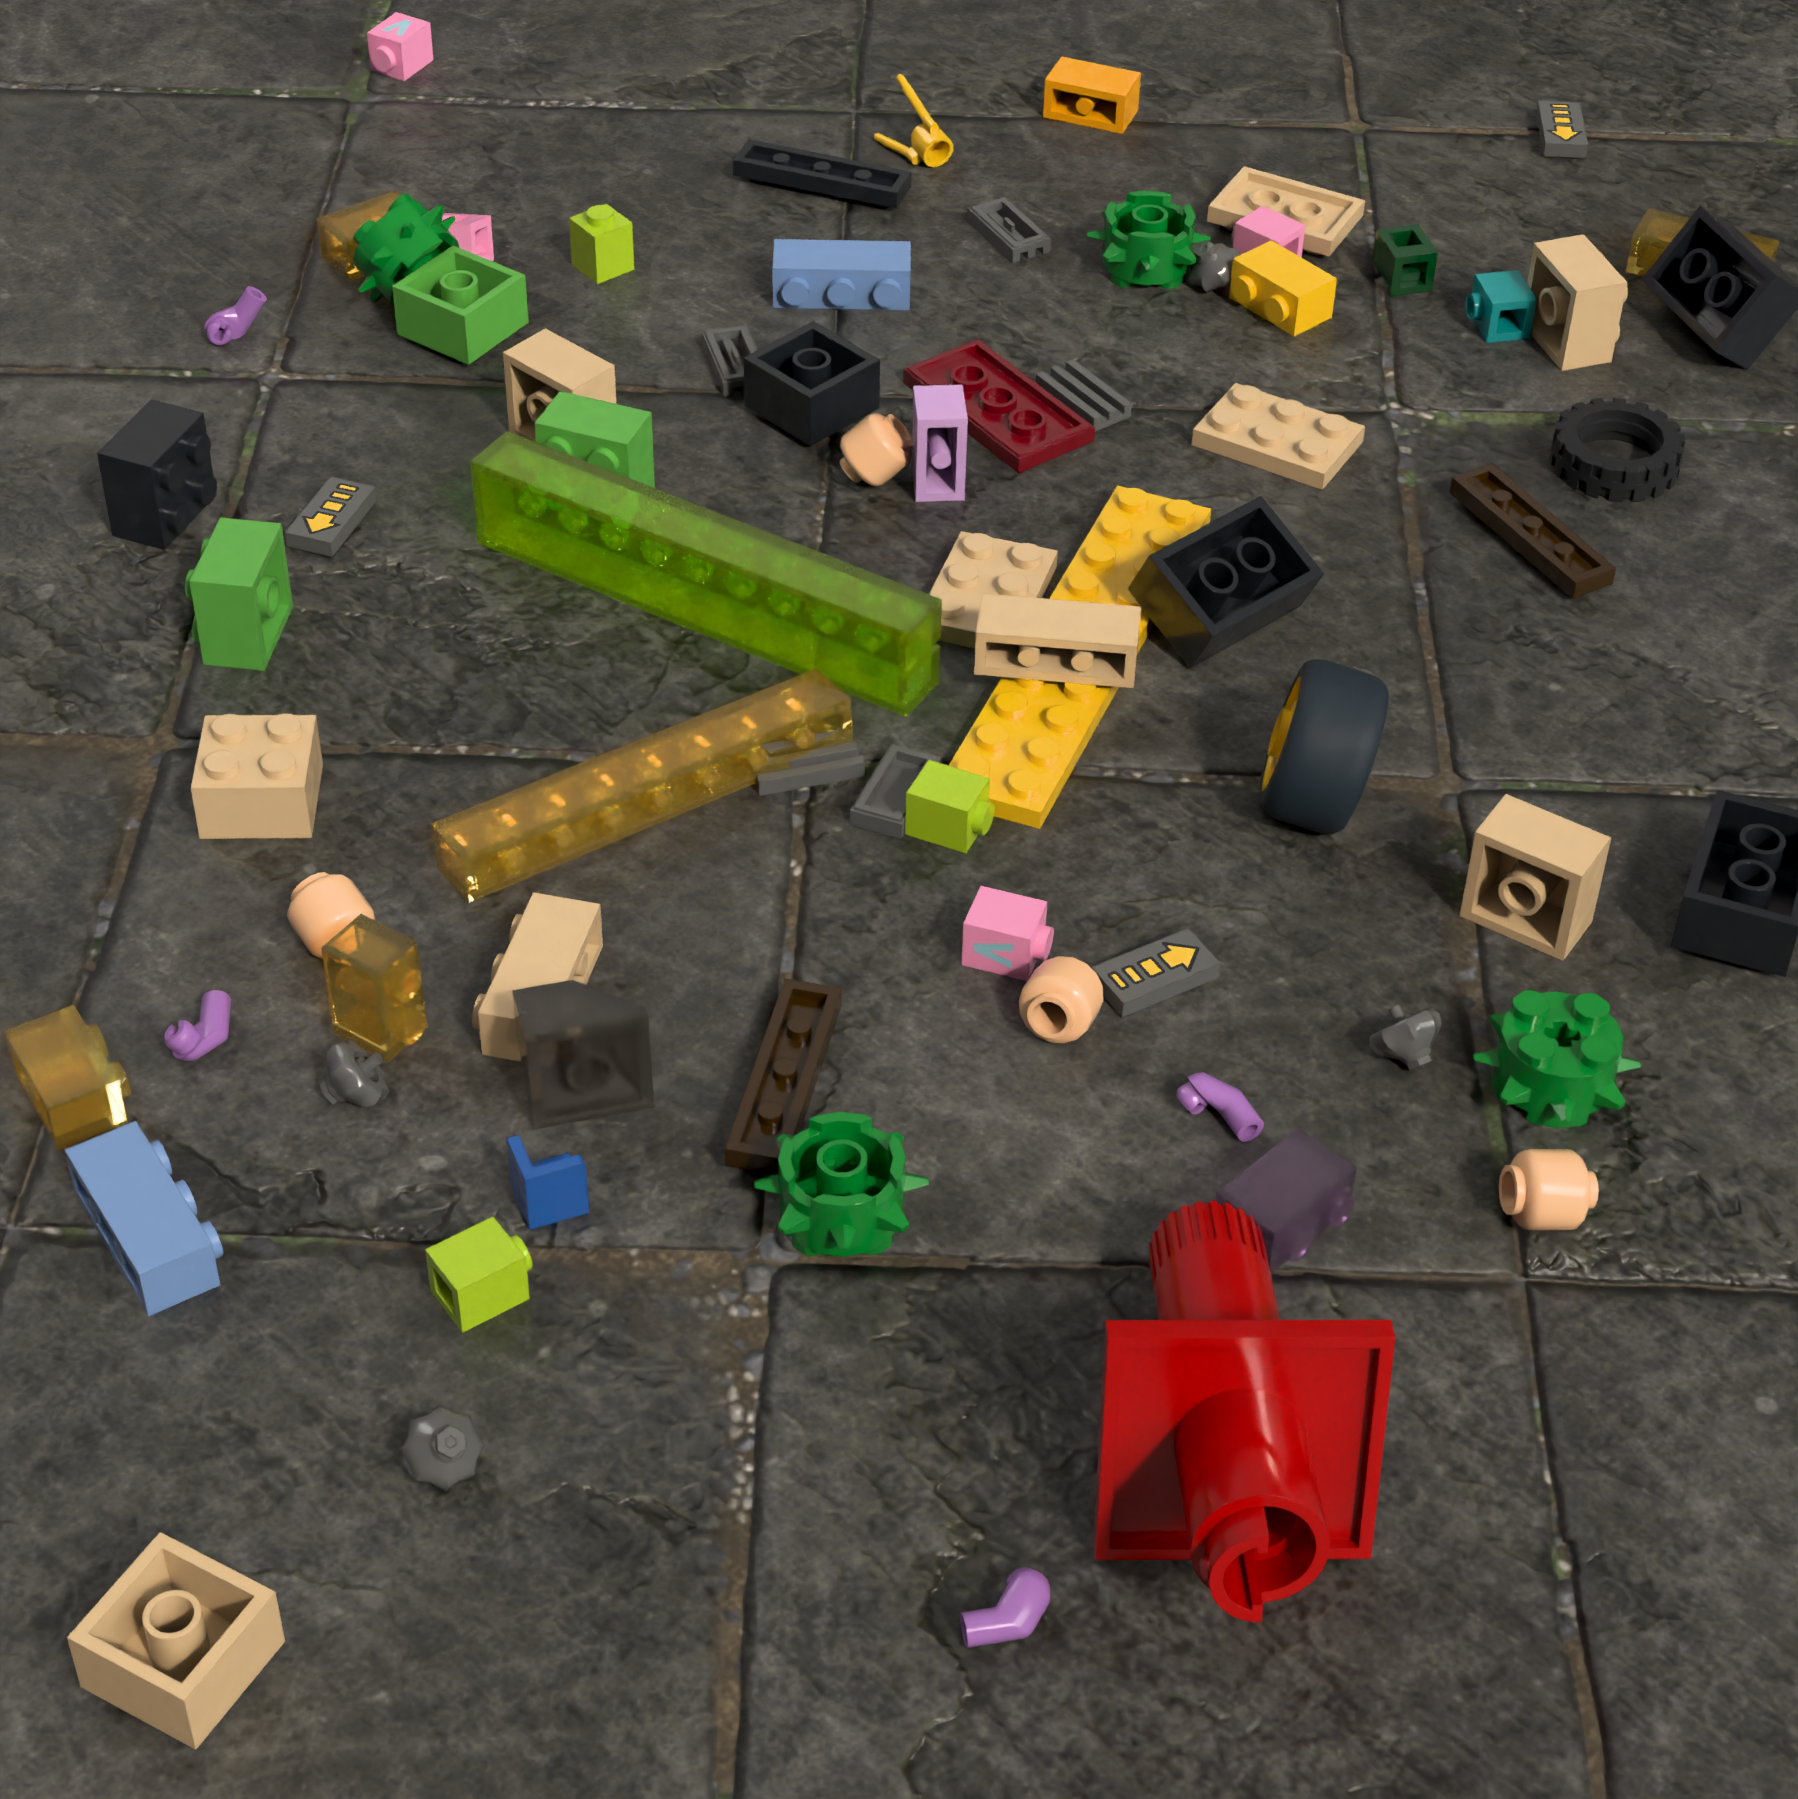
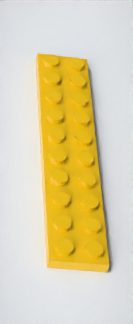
M1117 486L1049 599L1141 607L1129 592L1128 587L1148 556L1209 524L1211 508L1194 505L1186 500H1174L1146 493L1138 488ZM1142 607L1137 654L1155 624ZM1002 677L949 766L990 778L989 802L995 805V817L1040 829L1119 687Z

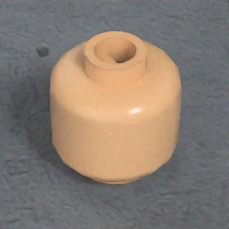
M879 413L869 414L842 436L840 447L844 457L840 460V465L846 475L855 483L863 480L874 487L882 486L911 462L912 453L910 447L914 445L913 438L904 424L894 415L888 414L885 417Z
M323 872L309 876L296 886L290 897L291 903L287 917L290 926L311 954L320 959H328L339 956L341 959H348L365 948L369 941L367 935L371 932L375 922V915L372 907L351 879L342 874H327Z
M1057 956L1045 960L1034 970L1023 987L1019 997L1020 1016L1025 1026L1038 1038L1049 1043L1059 1044L1075 1041L1088 1031L1099 1013L1103 1003V985L1097 973L1088 964L1074 957Z
M1570 1149L1523 1150L1514 1157L1511 1165H1505L1501 1171L1499 1179L1501 1207L1507 1215H1512L1513 1220L1524 1230L1576 1229L1585 1220L1588 1209L1594 1208L1598 1200L1599 1189L1595 1173L1588 1171L1583 1159Z

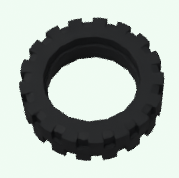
M1603 398L1590 399L1588 404L1579 402L1572 405L1571 411L1564 410L1561 413L1559 421L1555 425L1550 463L1555 465L1554 472L1559 478L1567 479L1566 484L1574 490L1579 488L1585 490V495L1597 499L1599 495L1609 497L1608 501L1622 502V499H1631L1632 502L1645 501L1646 496L1659 497L1663 495L1665 488L1670 490L1675 485L1683 459L1686 442L1685 435L1680 434L1681 427L1675 420H1667L1668 415L1659 409L1652 411L1648 409L1649 405L1637 401L1635 404L1626 403V399L1613 398L1612 401H1604ZM1595 440H1618L1634 444L1647 451L1651 456L1636 460L1615 459L1600 455L1587 448L1584 443Z

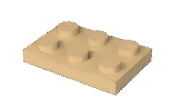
M1244 166L1208 206L1207 221L1222 225L1225 229L1233 231L1235 222L1259 207L1265 206L1305 225L1303 249L1307 253L1330 256L1362 218L1365 200Z
M1235 383L1195 426L1192 435V445L1323 490L1362 444L1365 426L1349 421L1341 415L1328 414L1304 406L1296 400H1286L1262 392L1254 386Z
M961 531L916 619V636L975 648L982 593L1043 598L1057 568L1058 551L1042 548L1032 543H1017L993 538L982 533Z

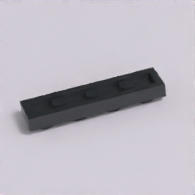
M750 139L733 159L734 176L749 178L755 183H773L788 186L800 192L813 191L828 194L839 200L852 199L867 202L878 208H897L911 188L912 172Z

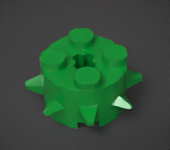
M1151 190L1127 193L1126 201L1117 205L1113 201L1109 202L1107 208L1102 211L1104 229L1087 232L1086 237L1103 241L1102 261L1105 269L1111 273V282L1119 287H1131L1135 284L1158 285L1165 289H1174L1180 286L1183 276L1189 272L1190 265L1196 263V257L1192 252L1193 244L1207 240L1211 241L1210 236L1194 232L1196 215L1192 206L1187 204L1183 208L1171 203L1172 194Z
M402 194L394 200L388 212L376 223L374 220H369L361 225L353 237V240L358 244L354 253L353 263L356 269L366 278L358 288V292L362 293L372 288L370 295L372 303L385 297L394 306L392 290L394 284L451 246L459 247L457 239L448 231L455 221V216L442 220L445 209L442 205H438L429 211L420 201L414 200L409 194Z
M1524 990L1513 998L1512 1007L1506 1014L1496 1012L1490 1016L1489 1021L1499 1036L1497 1049L1473 1054L1475 1061L1494 1066L1491 1082L1497 1098L1503 1104H1514L1527 1111L1526 1120L1533 1124L1553 1128L1582 1126L1587 1123L1589 1114L1600 1110L1602 1107L1616 1110L1623 1108L1626 1101L1615 1084L1616 1075L1618 1072L1640 1068V1061L1621 1056L1624 1036L1616 1019L1609 1014V1003L1595 993L1574 995L1557 991L1539 993L1533 990Z
M840 1111L816 1115L809 1119V1128L795 1136L782 1134L776 1138V1144L780 1150L778 1174L756 1180L754 1184L757 1189L778 1194L781 1220L777 1229L783 1235L789 1234L792 1237V1245L795 1249L805 1256L824 1254L847 1257L864 1253L878 1255L892 1245L894 1233H903L909 1228V1222L903 1213L905 1191L929 1185V1178L905 1172L906 1156L902 1147L904 1142L903 1135L898 1132L886 1134L872 1127V1118L867 1115Z

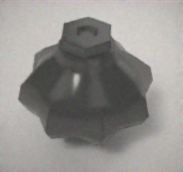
M1207 240L1198 244L1194 251L1196 263L1190 265V285L1202 288L1206 292L1219 287H1227L1231 280L1233 258L1241 253L1235 248H1228L1223 243L1213 245Z
M1399 1004L1390 1008L1389 1012L1395 1024L1370 1036V1047L1378 1055L1397 1059L1405 1065L1407 1064L1409 1070L1432 1061V1044L1442 1025L1440 1014L1435 1009L1429 1008L1406 1018Z
M346 1039L339 1044L333 1045L327 1052L328 1074L325 1081L320 1084L323 1095L332 1105L348 1101L366 1108L386 1099L389 1089L384 1081V1071L378 1066L383 1063V1058L377 1052L371 1055L368 1050L361 1048L353 1039Z
M438 1405L426 1416L409 1419L408 1437L400 1448L399 1453L410 1464L414 1482L431 1483L446 1492L458 1481L475 1477L477 1458L483 1450L485 1443L475 1432L471 1415L455 1414L445 1407Z

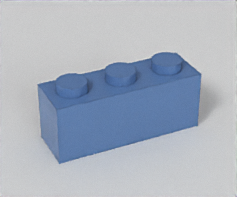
M774 239L772 267L773 308L910 310L911 241Z
M134 1121L65 1149L74 1192L148 1317L220 1286L215 1259L223 1256L224 1253L218 1234L210 1221L199 1223L195 1216L198 1214L193 1195L184 1180L174 1183L170 1176L172 1174V1167L169 1158L159 1140L149 1143L138 1123Z

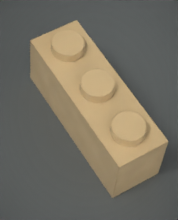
M982 593L976 629L974 675L1134 688L1141 607Z
M533 892L523 915L516 914L513 919L509 938L510 944L506 953H498L494 960L491 985L487 994L480 993L475 1001L472 1025L474 1029L480 1030L482 1055L551 1067L603 947L601 906L598 903Z

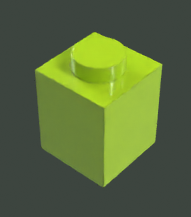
M608 204L592 206L587 211L569 218L572 266L596 284L634 270L633 226L631 221Z
M928 760L906 792L905 834L967 853L979 834L985 835L988 832L993 821L995 805L989 802L990 778Z
M494 1217L488 1218L425 1249L430 1292L462 1333L530 1299L527 1271L533 1267L530 1253L522 1239L517 1235L509 1237Z

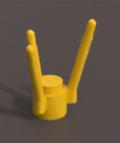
M898 74L896 77L897 82L923 123L913 130L910 148L880 133L874 134V140L907 157L913 165L923 161L929 167L941 166L951 157L954 151L953 143L929 115L904 75Z

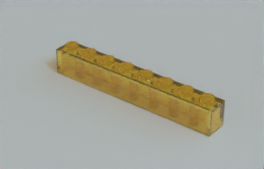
M813 669L431 823L438 869L468 902H472L757 783L756 775L791 769L788 761L820 748L853 742L851 698L820 671ZM831 731L838 732L814 742L815 734ZM790 739L797 746L767 751L760 744ZM779 756L768 761V758Z

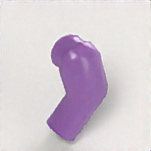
M248 286L236 305L213 313L207 319L204 326L207 339L214 345L222 346L231 339H237L245 335L266 302V296L257 288Z
M220 990L206 992L201 999L199 1022L194 1026L189 1021L180 1020L178 1021L179 1029L174 1025L168 1027L164 1035V1042L172 1050L173 1056L176 1059L195 1061L227 1040L232 1003L231 997L227 993Z
M1204 1072L1188 1076L1190 1081L1177 1089L1176 1096L1191 1114H1200L1210 1104L1220 1113L1236 1137L1242 1142L1254 1139L1264 1128V1122L1239 1089Z
M1030 1567L1016 1569L1009 1575L1006 1581L1008 1585L996 1607L961 1612L960 1625L965 1647L971 1648L1019 1640L1031 1635L1050 1603L1048 1579L1042 1573Z

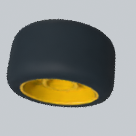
M1313 659L1302 665L1292 682L1282 710L1277 718L1261 775L1258 804L1265 814L1274 819L1322 834H1335L1345 828L1367 784L1385 726L1389 691L1381 679L1372 674L1329 660Z

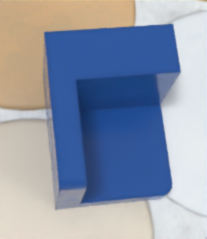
M515 1135L506 1138L510 1186L529 1230L589 1213L586 1165L581 1155L570 1157L569 1153L531 1163L520 1136Z

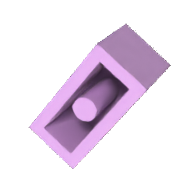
M963 385L913 386L912 438L914 445L912 446L911 470L915 502L965 501L968 417Z

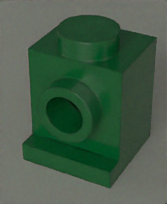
M1419 224L1376 229L1372 262L1388 284V295L1392 297L1431 292L1438 251Z

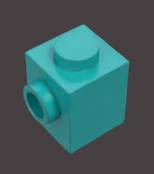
M1519 270L1475 274L1472 293H1468L1466 297V313L1468 319L1474 321L1486 343L1530 339L1537 299Z

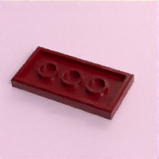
M979 339L903 369V383L911 390H913V386L963 385L968 417L967 434L1017 473L1094 442L1095 427Z

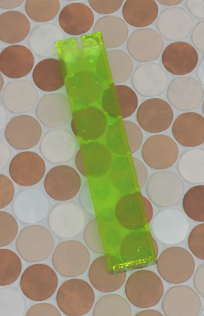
M506 431L470 461L478 544L905 717L939 684L940 646L935 643L941 638L942 599L509 431Z

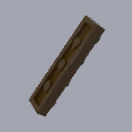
M1492 463L1452 477L1450 494L1572 599L1613 584L1616 567Z
M784 979L725 1147V1166L778 1174L780 1150L776 1144V1138L782 1134L795 1136L801 1131L842 1006V988Z

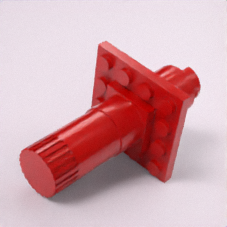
M1199 1201L1189 1207L1187 1204L1181 1206L1180 1210L1176 1213L1174 1211L1169 1213L1168 1218L1165 1221L1161 1220L1158 1224V1230L1153 1231L1151 1235L1152 1243L1149 1242L1148 1256L1158 1320H1106L1093 1541L1095 1560H1191L1196 1575L1210 1589L1214 1601L1223 1611L1241 1620L1262 1623L1263 1603L1289 1597L1307 1587L1321 1573L1327 1559H1371L1395 1333L1391 1320H1280L1265 1242L1259 1225L1255 1224V1219L1251 1215L1246 1216L1245 1211L1239 1207L1237 1209L1232 1208L1230 1203L1225 1202L1222 1205L1218 1204L1217 1201H1210V1203L1203 1204L1202 1201Z

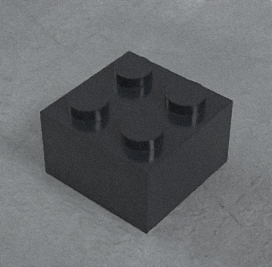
M814 321L744 357V406L809 446L879 409L880 359Z
M151 399L97 452L112 536L165 550L180 533L187 529L194 518L207 505L212 503L217 492V481L213 475L210 456L211 441L207 435L204 413Z

